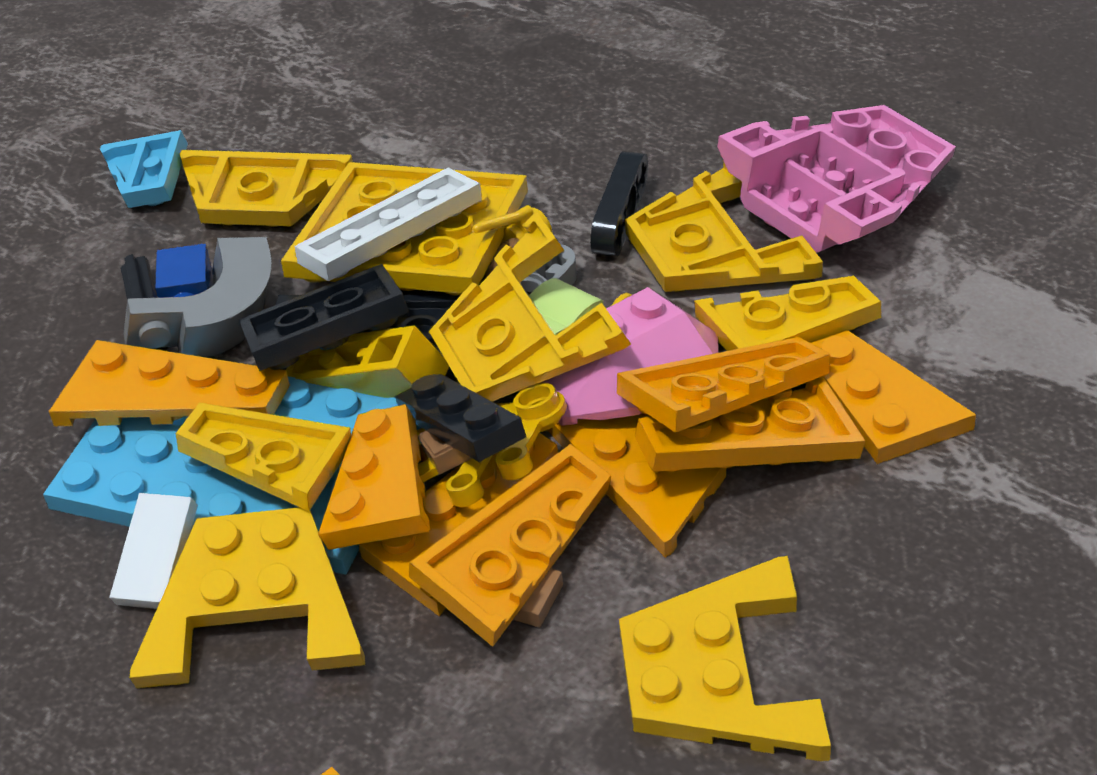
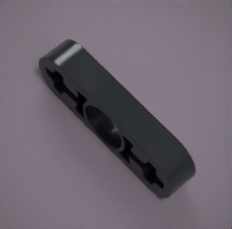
M626 151L620 153L593 219L590 238L593 254L615 257L620 255L627 237L625 219L636 213L646 187L648 176L647 154Z

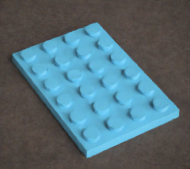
M288 376L290 386L274 415L350 427L352 434L358 414H363L373 409H386L398 405L395 397L384 398L354 392L348 388L326 387L306 383L301 379ZM189 416L174 420L173 424L152 425L149 417L122 418L121 425L98 426L95 419L43 494L47 506L51 510L130 527L139 493L192 497L198 505L193 525L197 518L297 508V506L179 452L175 433ZM342 462L311 508L318 531ZM324 544L333 571L346 575L360 549L359 544L328 550Z

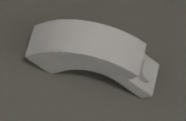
M267 237L217 238L212 268L214 285L204 292L186 297L127 299L123 332L125 345L152 349L178 347V352L181 354L209 358L221 354L242 342L246 337L239 319L264 309L271 273V255Z

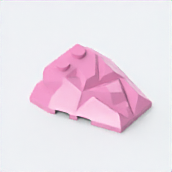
M885 105L832 112L831 123L809 126L810 119L808 116L793 117L791 129L777 131L771 128L767 121L755 122L720 135L717 145L728 172L742 181L740 199L744 208L790 238L802 235L816 253L836 244L840 245L858 239L893 223L950 161L956 147Z

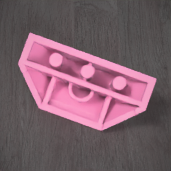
M647 287L606 308L631 345L621 351L540 383L552 384L555 390L560 392L565 398L567 410L558 422L561 426L577 424L578 419L606 420L640 415L642 412L638 410V407L617 394V373L719 353L716 333L686 311Z

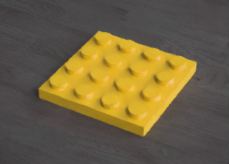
M349 162L282 258L281 264L284 277L304 279L313 283L327 281L297 263L296 245L444 169ZM454 170L480 183L481 201L464 209L459 215L449 217L426 229L423 234L411 237L394 246L384 255L374 257L349 270L346 275L334 278L329 282H336L383 264L398 288L402 291L426 290L445 292L454 296L461 295L472 282L479 285L505 236L504 228L508 227L504 226L490 231L475 233L472 230L473 225L519 210L528 193L527 176Z

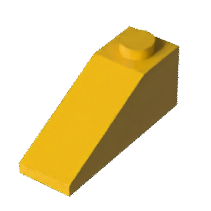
M413 325L353 334L349 336L346 343L331 350H320L318 348L300 355L299 360L287 367L286 371L289 377L301 379L306 383L337 389L348 388L358 393L389 398L410 389L413 382L421 377L434 374L446 376L449 365L443 355Z

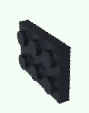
M380 264L241 318L239 322L260 372L267 368L280 370L289 367L299 360L300 355L318 348L320 350L337 348L346 343L349 336L363 330L377 331L390 327L397 322L399 316L409 313L403 293L383 264Z

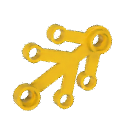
M538 383L521 390L515 396L513 402L495 403L521 417L526 433V438L499 451L495 457L499 471L505 480H517L532 471L533 462L529 455V450L538 434L553 428L567 410L564 396L557 392L552 384ZM423 428L418 429L417 435H420V433L426 430H424ZM419 442L420 457L423 462L418 464L419 477L425 482L439 473L424 453ZM492 456L481 462H477L474 459L464 462L458 472L447 480L446 489L455 506H470L483 497L484 489L479 478Z

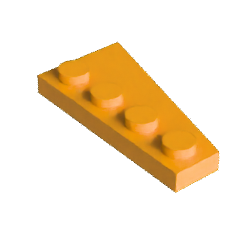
M800 337L620 372L617 373V394L638 407L640 412L650 415L677 433L829 374L830 353Z
M823 376L807 382L806 387L795 391H792V389L785 390L677 433L651 416L638 418L635 438L651 470L669 472L683 469L730 468L747 465H781L796 462H831L834 460L860 459L865 444V439Z
M569 444L409 562V577L493 647L607 493L611 474Z

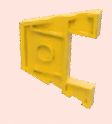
M724 161L723 168L711 175V173L705 171L694 177L693 186L676 196L673 192H669L625 219L627 237L665 292L817 279L822 277L823 261L802 235L757 250L751 246L720 204L739 198L742 181L728 172Z
M538 212L530 216L523 224L527 232L513 248L505 245L494 257L498 265L479 286L472 282L429 330L460 385L491 402L621 351L631 345L602 302L560 333L554 334L521 285L522 280L564 251Z
M297 507L196 519L130 669L129 678L137 689L189 683L193 629L206 626L308 616L307 661L312 671L365 665L363 649L355 632L324 544L318 536L319 531L311 510L308 512Z
M788 556L774 558L619 619L633 732L713 744L714 737L748 742L752 751L774 754L775 748L779 747L805 751L806 759L830 760L831 743L820 699L756 706L753 700L737 618L796 612L797 595Z

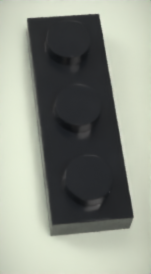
M442 374L421 377L413 382L410 389L395 396L398 406L407 405L416 420V425L477 462H481L526 438L521 417Z

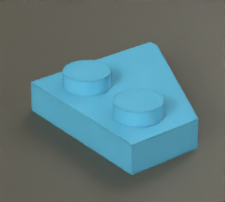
M179 130L101 145L100 150L128 208L143 205L156 206L163 202L171 201L182 166L180 152L187 149L188 143L182 131Z

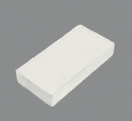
M139 493L109 597L116 605L157 609L192 530L198 507L192 497Z

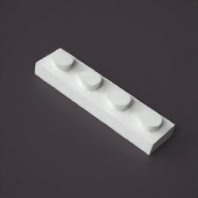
M446 168L296 245L297 263L327 281L342 277L349 270L374 257L384 255L394 246L411 237L423 234L426 229L449 217L459 215L464 209L481 201L480 183L450 168Z

